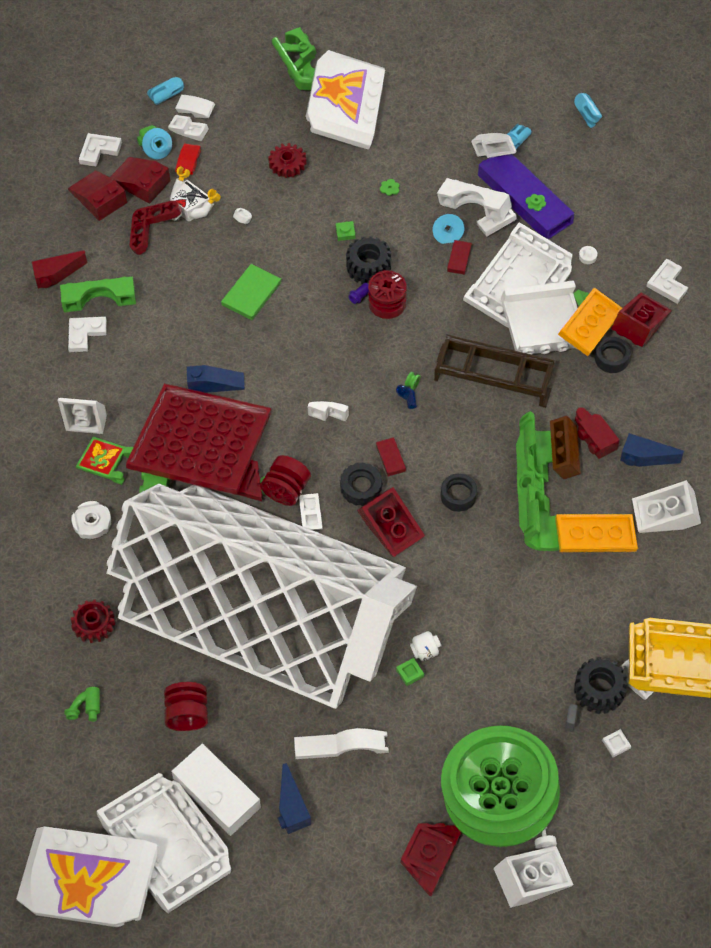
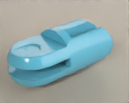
M178 77L171 78L149 89L147 95L158 105L180 93L184 88L183 81Z
M579 93L575 97V106L587 125L592 128L600 120L602 114L588 94Z
M517 124L507 135L511 137L515 149H517L531 135L532 131L528 127L525 128V126Z

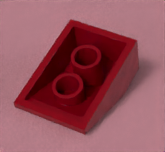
M128 157L110 177L125 191L149 204L171 181L168 167L155 160Z
M96 170L68 188L98 221L127 204L125 190L114 179Z
M640 292L618 312L611 329L616 331L618 335L631 340L633 344L643 347L652 338L672 310Z
M394 487L386 490L357 510L365 524L392 557H395L425 536Z

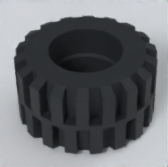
M373 236L354 240V243H351L349 248H347L346 267L349 277L351 279L354 278L355 282L361 281V284L369 283L372 276L378 272L390 271L391 251L386 242L380 241V238L377 237L373 239ZM370 258V259H374V260H376V261L371 262V263H366V262H363L362 260H363V259Z
M597 657L594 661L591 658L588 660V664L584 662L581 668L578 669L574 684L575 698L577 701L581 700L580 705L582 707L587 706V711L591 712L594 709L596 714H600V711L603 710L605 714L609 713V709L614 711L617 705H621L627 688L626 673H623L624 669L622 666L617 667L618 663L616 661L612 663L610 658L602 660L601 657ZM594 679H603L611 685L612 689L600 692L593 689L589 682Z

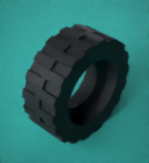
M355 463L348 466L347 469L345 468L343 474H341L340 491L347 502L356 506H364L381 494V473L371 464ZM357 477H366L369 479L371 486L365 492H357L352 488L353 480Z

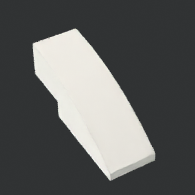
M480 134L471 141L477 156L487 155V158L517 152L511 137L507 134Z

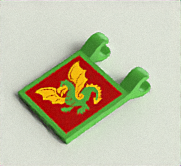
M93 437L77 463L76 468L122 485L125 481L123 473L115 470L123 455L129 458L133 447H124Z

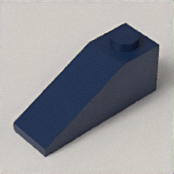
M207 365L187 367L188 389L204 393L245 390L244 373Z
M629 433L620 461L626 465L638 467L681 463L684 451Z
M285 763L282 767L280 816L277 819L281 829L285 828L287 833L290 834L311 825V817L287 763Z

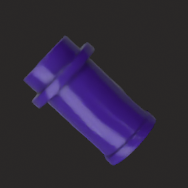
M363 283L356 290H352L349 294L350 301L354 304L360 303L361 299L369 292V284Z

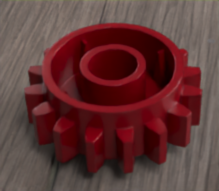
M282 143L280 148L275 146V151L271 150L270 156H268L269 168L272 169V173H277L279 177L293 178L297 174L300 175V171L305 170V165L307 164L306 153L303 152V148L297 149L296 144L292 147L290 143L287 146H284Z
M94 599L92 602L85 601L84 604L78 605L77 611L73 610L74 617L70 619L71 627L75 631L76 637L81 636L83 642L87 638L90 640V643H93L94 639L101 642L102 636L108 638L107 632H113L112 626L115 625L114 613L109 605H104L103 601L100 603Z

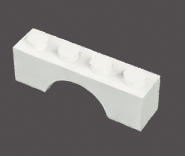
M449 178L445 180L437 192L440 205L456 209L466 203H478L484 207L487 218L501 222L512 207L509 194Z

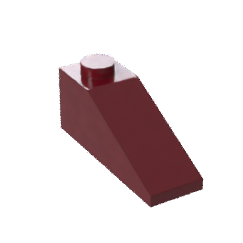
M85 250L32 261L38 289L58 284L87 264Z

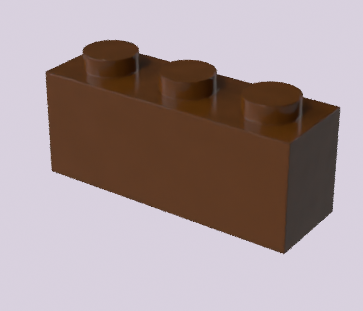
M567 415L551 420L550 433L553 470L563 480L580 475L577 425Z

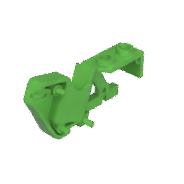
M299 27L285 33V43L281 44L277 37L273 38L272 44L288 68V74L291 79H294L295 86L300 90H311L315 69L311 67L310 63L315 58L316 49L310 44L307 34H304ZM287 52H302L300 58L295 63L292 62Z

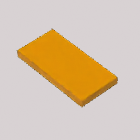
M593 288L558 335L586 356H589L614 323L622 307L596 288Z
M557 514L555 517L560 552H636L638 549L632 514Z

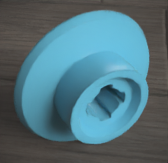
M153 128L144 135L142 147L148 157L156 160L162 159L171 152L172 139L165 130ZM160 141L161 146L157 148L155 142Z
M453 214L440 216L433 225V235L442 244L459 240L464 233L463 221ZM447 225L451 226L450 230L445 229Z

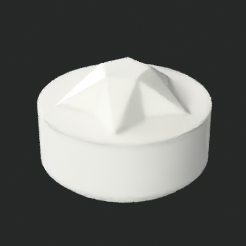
M238 208L235 210L233 217L240 223L248 224L252 215L249 211Z
M591 246L581 248L579 252L580 261L584 264L594 263L597 259L596 249Z

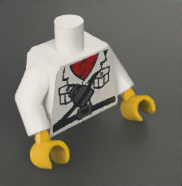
M182 166L178 167L177 174L179 178L176 179L170 201H177L182 208V212L177 218L172 220L176 221L180 216L187 221L206 217L214 205L213 202L220 200V194L216 193L214 189H210L208 194H206L190 181H184V178L189 177L190 172L186 169L185 173L182 174L184 168Z

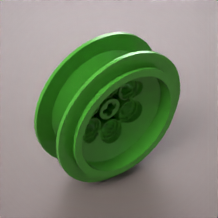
M491 726L474 731L461 739L453 747L443 765L441 786L447 813L454 825L464 835L478 843L496 847H507L524 843L537 836L548 826L558 808L560 786L555 759L548 747L539 738L525 730L511 726ZM490 771L496 772L494 775L487 774ZM511 771L517 772L515 775H508ZM478 788H484L481 792L476 791ZM521 788L527 789L525 792H519L518 790ZM490 804L495 806L492 809L485 808L487 805ZM509 805L516 806L514 809L507 808V806Z

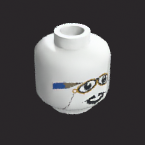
M427 631L413 637V643L410 646L416 659L419 658L421 661H426L439 654L438 647L441 646L437 635L433 636L431 632Z

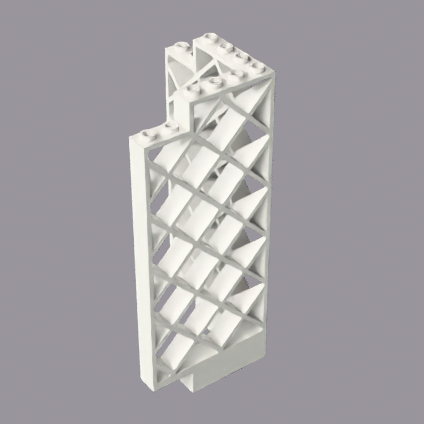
M157 484L126 500L122 506V518L117 524V537L112 542V555L107 560V574L126 581L123 588V593L125 594L118 606V611H120L119 619L335 709L343 701L351 674L369 682L376 676L393 622L411 605L417 586L402 580L406 569L404 566L198 485H191L179 492ZM136 514L145 533L127 541L133 515ZM170 526L179 528L190 550L172 559L159 531ZM148 538L161 565L144 572L131 545ZM215 544H222L235 569L217 577L204 549ZM193 556L205 583L188 590L175 563ZM121 558H123L128 570L120 567ZM267 562L280 587L262 595L249 568L259 563ZM163 569L176 596L159 603L147 576ZM238 574L251 601L232 608L220 581ZM310 580L315 581L326 606L307 614L294 587ZM208 587L221 614L204 622L191 595ZM137 588L148 608L138 614L131 611ZM284 593L296 619L278 627L265 600ZM362 599L352 630L341 606L353 600ZM179 601L192 627L183 632L172 628L162 608ZM254 606L266 633L248 640L236 613ZM330 611L342 638L323 646L310 619ZM151 614L153 620L145 616ZM223 619L237 646L228 650L217 647L207 629L208 626ZM300 625L312 651L293 659L281 632ZM195 632L198 638L190 636V634ZM270 638L282 662L281 665L271 669L260 664L252 648V645ZM346 643L348 644L339 674H337L327 651ZM240 651L243 657L234 653ZM316 657L328 683L319 687L306 684L297 664ZM286 670L288 676L280 672ZM333 689L332 694L325 692L327 690Z

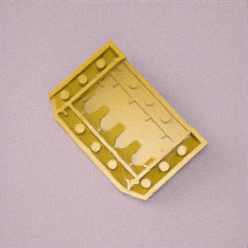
M647 618L644 619L643 623L635 625L634 622L630 623L629 684L637 690L711 698V624Z

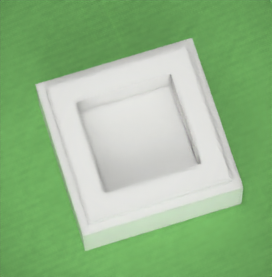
M621 729L602 739L612 757L631 749V745Z

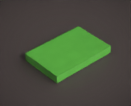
M250 264L221 301L222 306L253 320L281 284V278Z

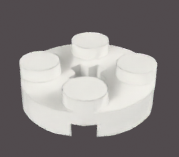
M88 501L79 505L78 510H76L75 514L73 513L72 525L75 532L81 538H98L109 531L111 515L106 506L104 507L96 501ZM89 517L96 519L93 523L87 522Z

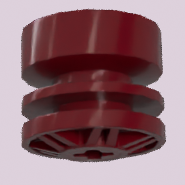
M381 271L370 279L368 303L371 312L375 316L382 319H392L401 315L405 310L407 284L399 273Z
M280 455L274 460L270 467V472H267L260 486L270 499L285 506H293L310 480L311 473L300 461L289 456Z
M178 682L167 686L164 690V704L167 707L164 710L165 726L175 731H193L205 727L208 724V710L205 706L207 704L206 687L196 682Z

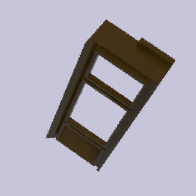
M446 334L445 342L442 343L437 358L438 363L435 368L434 381H438L441 373L539 397V406L546 408L552 388L548 387L555 360ZM448 349L468 354L463 369L443 365ZM474 355L519 366L514 382L469 371ZM524 368L546 372L542 388L520 383Z

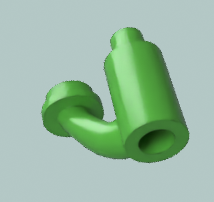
M88 687L84 692L80 693L70 708L64 711L66 719H78L80 714L78 707L85 701V713L89 715V721H97V714L100 713V689Z

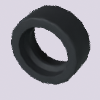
M607 337L597 344L594 356L595 363L604 372L618 373L628 366L631 351L627 342L621 338ZM610 348L617 349L622 352L623 359L615 362L608 361L602 356V351Z
M457 473L448 476L441 485L440 497L442 503L452 511H467L476 502V482L466 474ZM453 485H463L470 490V496L465 500H454L449 497L447 492Z

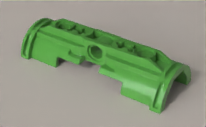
M530 411L523 415L519 421L520 435L516 443L519 526L524 533V541L528 547L539 551H558L556 516H550V500L544 495V482H549L548 463L552 462L550 431L535 430L534 413Z

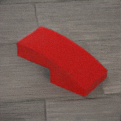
M184 144L175 172H177L178 167L182 166L184 168L182 173H185V170L188 169L190 174H193L197 166V158L200 155L201 146Z

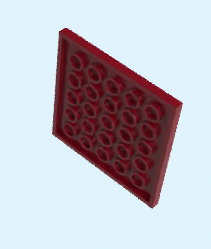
M164 383L126 462V469L237 495L271 415V408Z

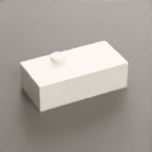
M203 743L171 771L174 781L180 783L186 793L230 836L261 808L260 799Z

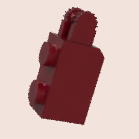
M580 407L576 410L575 421L579 426L577 433L582 441L585 440L588 444L591 454H595L600 459L617 450L620 440L602 416L599 414L591 416L586 411L587 409Z

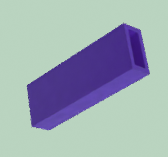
M513 154L490 157L479 164L478 176L494 191L509 194L511 208L541 236L550 239L573 224L574 212ZM532 194L543 195L546 206L542 207L540 211L529 209L528 204H526V198L531 197Z

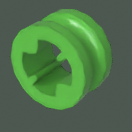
M410 372L406 378L405 387H411V390H415L421 376Z

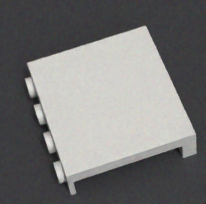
M574 281L504 289L500 299L515 351L532 355L535 353L547 354L550 351L563 352L575 348L558 335L578 309L573 294L576 287Z

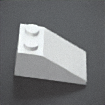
M58 398L66 431L103 434L107 417L105 405L98 401Z
M687 480L632 498L639 533L683 530L701 524L695 492Z
M556 846L506 857L494 867L510 908L527 904L573 886Z

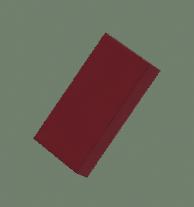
M454 240L447 272L465 275L472 243Z
M394 437L376 442V448L387 476L406 472L405 464Z

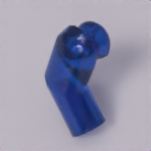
M402 384L398 385L396 393L401 398L407 400L408 409H415L417 403L414 390Z

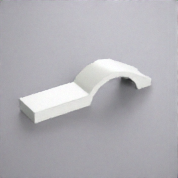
M356 728L334 735L294 737L296 759L336 757L346 751L358 749L371 750L377 754L389 753L388 747H385L384 739L387 737V732Z

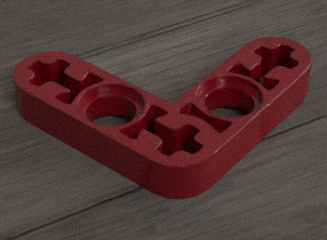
M173 200L139 208L133 213L129 246L135 254L140 255L147 250L150 224L174 219L181 214L182 208L177 201ZM157 211H160L157 216H154ZM143 229L140 234H137L138 230Z

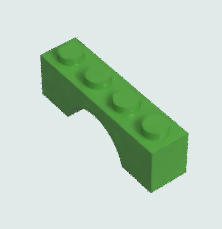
M133 277L60 285L61 303L64 312L81 311L90 299L100 296L111 298L118 306L136 304Z

